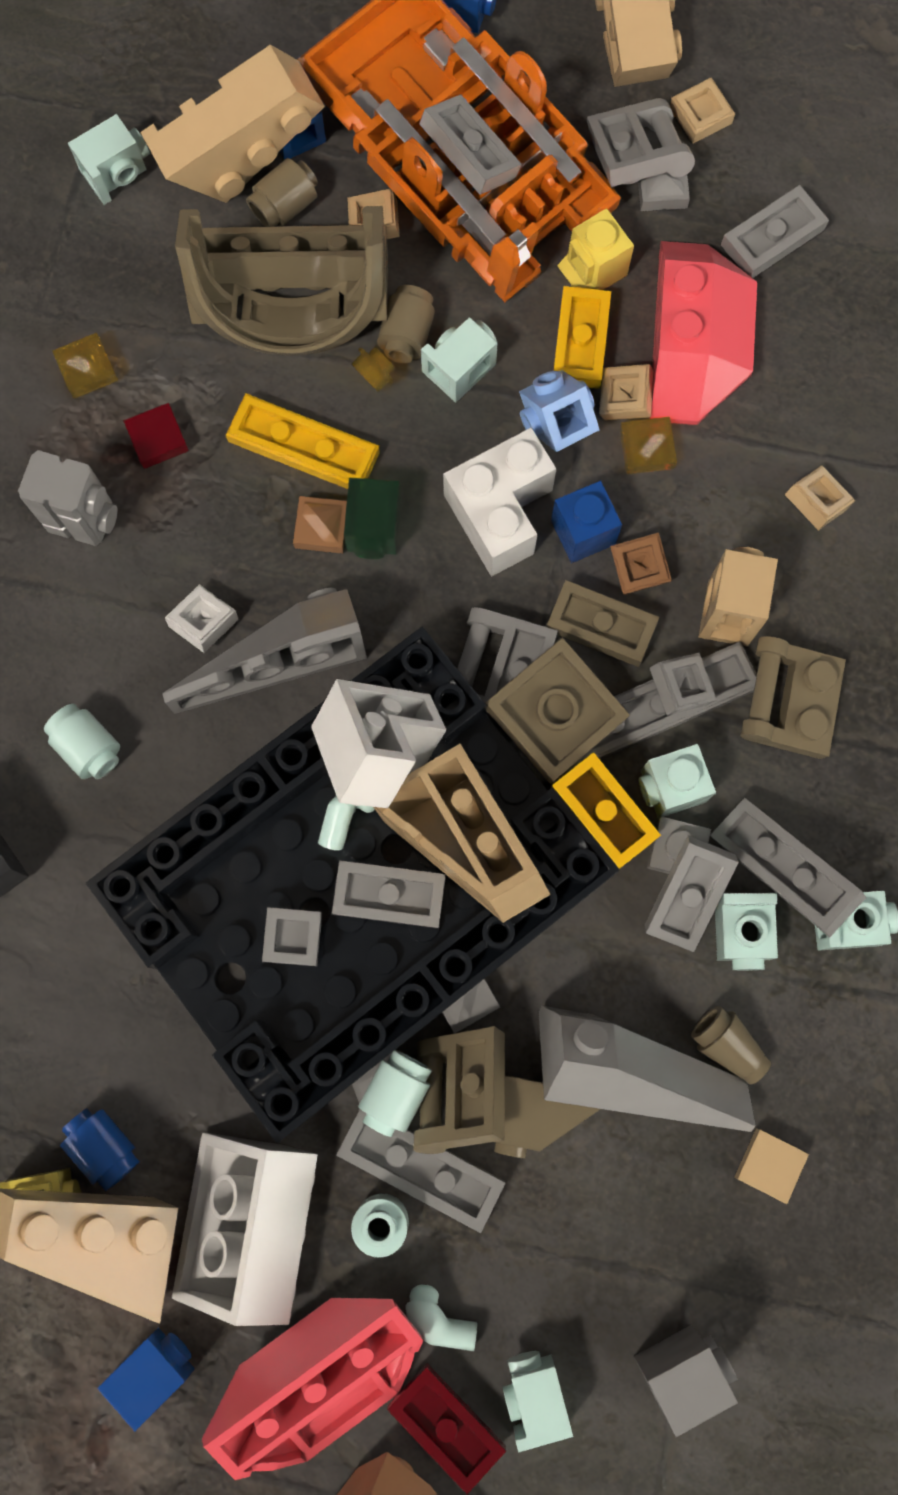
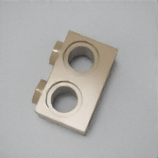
M738 547L733 549V551L726 549L708 580L698 638L730 644L741 642L742 646L748 647L768 620L778 559L764 557L762 551L750 547Z

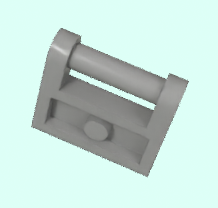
M656 98L587 117L589 136L611 187L621 184H633L641 179L666 172L673 177H683L693 169L695 165L694 155L690 147L681 142L672 123L673 112L665 99ZM644 127H648L656 133L662 146L661 148L653 150L643 129Z
M474 607L471 609L467 620L470 630L457 670L473 687L489 633L495 632L504 635L485 696L479 695L485 703L552 647L558 631L487 609ZM486 712L489 718H493L488 712Z

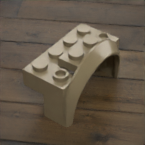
M365 206L362 211L363 225L202 228L198 209L180 210L175 248L181 268L191 323L207 324L222 337L250 350L273 355L298 356L333 349L357 336L371 321H387L388 249L383 206ZM279 288H308L314 291L325 288L330 289L316 295L297 298L275 297L252 291L255 289L275 291ZM340 293L344 295V312L341 317ZM243 294L242 318L240 320L236 317L238 297Z

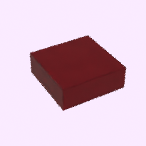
M169 402L123 420L144 469L189 451Z

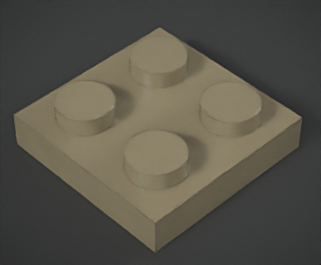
M563 637L485 702L487 712L550 784L630 716Z

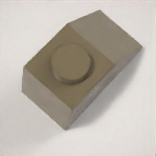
M505 1075L504 1140L495 1143L494 1152L517 1158H526L527 1149L543 1150L600 1109L544 1100L543 1082Z

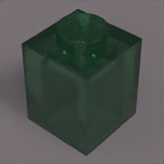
M349 478L344 538L348 552H355L356 556L364 559H381L385 554L396 555L401 504L399 481Z

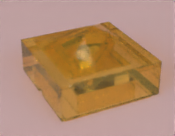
M97 332L52 350L69 392L74 399L118 381Z
M670 417L621 422L620 435L626 474L675 469L677 458Z

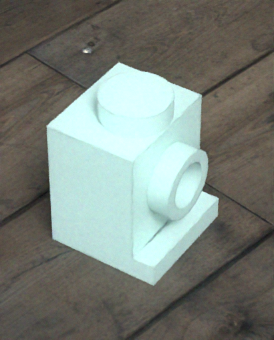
M117 114L68 142L80 172L103 205L112 201L109 192L119 186L130 184L139 174L146 171L143 158L150 155L147 144L135 127L128 131Z
M470 317L458 328L451 327L446 330L437 341L435 349L428 343L421 349L422 372L455 403L496 366L497 339L494 333L484 322L480 320L474 322Z
M885 891L863 892L866 899L830 938L815 926L817 950L877 947L891 944L890 934L898 932V910L895 903L886 902ZM858 909L865 911L867 926L865 929L858 927L854 921V914Z
M731 893L722 895L715 909L717 961H732V970L750 971L765 970L764 960L778 958L775 905L778 904L777 893ZM745 922H752L757 927V939L754 942L746 940L742 935L741 929Z
M529 1351L509 1358L507 1362L512 1384L503 1386V1392L511 1422L520 1419L523 1422L513 1426L518 1452L573 1437L552 1355L541 1357L539 1351Z

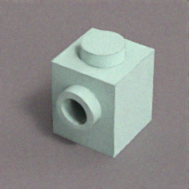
M698 744L648 760L641 770L642 777H639V786L648 807H654L658 819L661 816L664 817L706 803L716 794Z

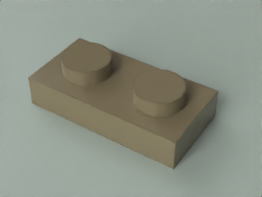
M565 580L546 627L557 630V635L639 667L659 617Z

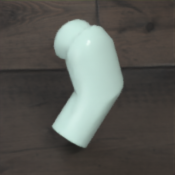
M335 796L327 806L318 844L332 850H343L350 822L356 809L370 813L374 811V808L371 806L339 803L337 796Z

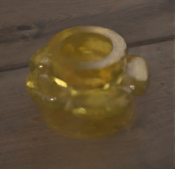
M376 347L369 353L363 348L358 349L360 355L351 364L356 371L378 393L388 382L392 385L394 380L389 374L395 369V366Z

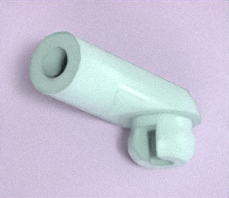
M429 1285L415 1286L410 1292V1302L405 1305L406 1315L423 1340L433 1346L474 1351L477 1322L447 1318L437 1305L438 1291Z

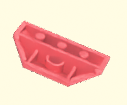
M661 241L652 363L654 381L650 422L698 425L708 416L710 411L722 403L753 373L757 281L708 244Z
M330 1298L238 1366L202 1437L203 1447L234 1480L250 1477L254 1471H273L309 1461L400 1392L411 1368L414 1354L419 1351L423 1343L420 1333L393 1299Z

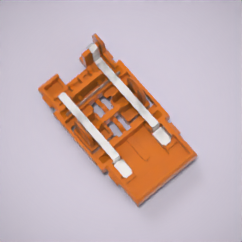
M371 0L297 60L303 67L320 99L349 131L352 129L355 131L353 148L359 154L365 150L368 152L367 163L415 217L443 247L449 243L453 246L451 254L453 259L459 262L465 258L489 287L495 286V293L505 303L523 287L526 288L540 276L541 264L532 256L533 248L540 241L563 224L572 231L574 227L606 208L612 213L617 209L621 196L610 186L608 179L596 165L584 157L588 146L586 140L546 97L547 84L540 67L527 53L516 51L509 56L485 30L475 37L469 25L453 8H449L443 0ZM490 90L492 94L475 107L474 110L519 160L522 166L516 179L480 195L476 190L473 192V186L435 142L430 145L426 143L431 137L420 126V121L424 109L460 94L472 105ZM544 121L550 127V129L546 130L544 128ZM402 162V168L395 172L394 168Z

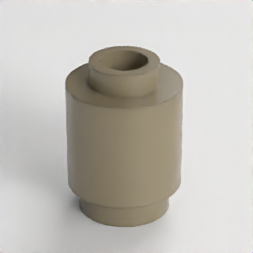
M286 158L252 187L253 193L246 198V202L254 216L264 227H276L277 225L282 227L317 198V192L314 187L318 185V181L313 171L305 162L299 160L296 163L292 159Z
M401 285L397 287L395 294L391 295L388 299L387 321H382L377 344L384 351L385 356L392 361L410 363L413 359L421 358V349L427 344L435 309L432 306V295L423 288L414 285Z

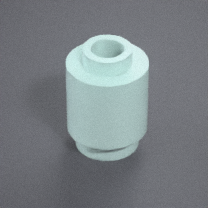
M76 704L66 705L53 714L44 726V732L49 736L48 744L81 779H88L92 776L95 779H100L111 772L119 762V758L116 755L120 750V744L87 709L80 710Z
M394 1050L389 1060L383 1059L358 1105L366 1113L363 1123L388 1137H392L395 1129L406 1133L430 1087V1084L426 1081L432 1069L418 1060Z
M375 1194L365 1199L352 1220L351 1232L357 1247L372 1257H386L395 1253L402 1246L407 1235L409 1226L407 1210L399 1199L389 1194ZM375 1218L385 1219L390 1226V1232L385 1237L376 1236L369 1230V1223Z

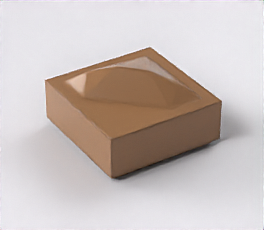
M299 496L293 539L295 549L343 554L350 508L349 502Z
M659 532L610 546L623 595L672 582Z

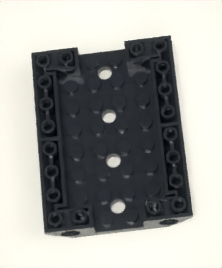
M423 626L351 681L431 695L444 723L446 732L428 762L456 745L461 744L477 772H481L492 781L493 790L491 795L538 870L550 893L549 896L503 923L446 875L439 929L333 915L332 909L339 861L440 874L445 873L413 846L412 853L405 862L392 864L385 860L382 854L384 843L389 838L400 835L384 823L375 809L370 813L356 809L350 822L343 850H332L318 844L327 806L336 796L311 728L325 700L86 882L88 888L147 968L158 970L217 1050L212 1056L277 1144L620 871L553 787L550 790L546 789L486 714L487 705ZM313 899H320L327 903L330 914L328 921L321 927L317 966L262 962L267 907L302 910L303 906ZM231 963L240 965L246 974L245 985L235 994L225 993L218 983L221 969Z

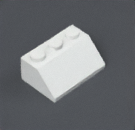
M202 1132L172 1299L234 1326L289 1325L292 1304L296 1294V1281L302 1245L305 1239V1227L312 1187L315 1181L318 1154L286 1145Z

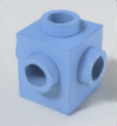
M563 370L543 373L533 380V385L519 391L525 408L520 411V417L525 429L532 428L536 436L555 452L600 430L593 410L595 406L594 399L589 387L584 381L576 380Z

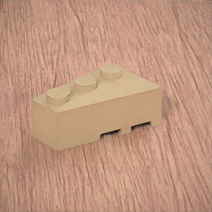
M595 0L597 11H604L606 31L603 32V39L614 87L669 78L678 60L682 57L681 34L678 29L673 30L671 12L675 8V0Z
M272 45L267 46L218 79L222 88L199 104H196L193 98L181 104L179 107L183 114L159 131L154 124L141 131L166 180L227 203L231 198L236 197L243 191L245 184L264 166L273 162L278 152L296 134L304 131L310 125L311 120L325 107L300 62Z
M461 744L456 745L409 773L389 808L373 807L384 823L503 923L550 895L538 870Z
M0 1189V1258L160 1324L178 1207L155 1197Z

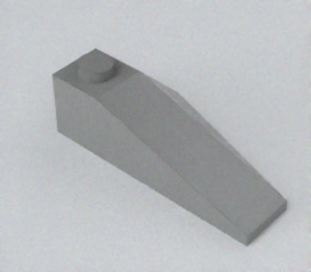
M324 588L311 593L308 596V600L295 604L163 692L165 704L174 714L367 659L361 630L348 590L337 591L335 588Z
M541 1006L539 1010L544 1100L752 1132L755 1128L748 1083L744 1079L596 1015Z

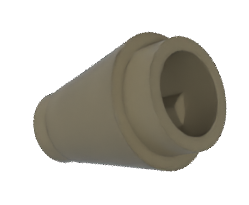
M721 1006L714 1007L698 1021L691 1033V1037L698 1043V1051L738 1077L743 1078L749 1085L755 1084L763 1078L771 1067V1061L765 1056V1053L734 1011L726 1012Z

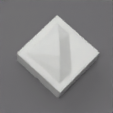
M200 584L165 617L169 628L203 653L239 620L235 609L221 599H218Z

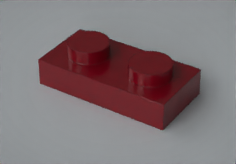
M428 1363L419 1370L388 1404L387 1410L466 1494L476 1486L506 1453V1445Z

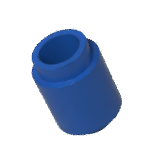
M86 1108L62 1128V1132L67 1136L60 1144L62 1150L92 1185L98 1182L105 1192L110 1190L140 1163L132 1153L136 1147L103 1109L92 1114Z

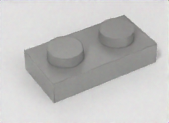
M461 94L424 109L420 126L480 195L516 179L522 164Z
M798 185L723 236L721 246L741 270L754 278L824 231L829 219L801 185Z
M687 835L644 924L646 934L694 952L739 863L736 854Z
M339 861L332 914L439 929L446 874Z

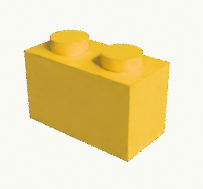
M594 752L551 786L619 869L661 836Z

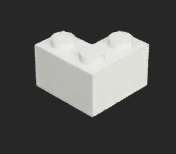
M532 428L443 473L444 497L491 577L534 555L537 533L521 507L553 490L556 467Z
M336 679L311 726L339 803L389 808L408 774L428 762L446 732L444 723L430 694Z

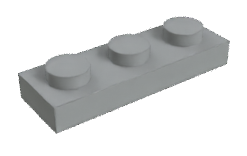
M746 798L736 806L710 835L724 850L736 854L738 861L829 938L866 899V896L858 887Z
M360 1109L336 1156L481 1233L506 1182L448 1150L439 1154L415 1152L413 1150V1131L408 1129L405 1133L395 1129L392 1137L383 1135L363 1123L366 1113Z

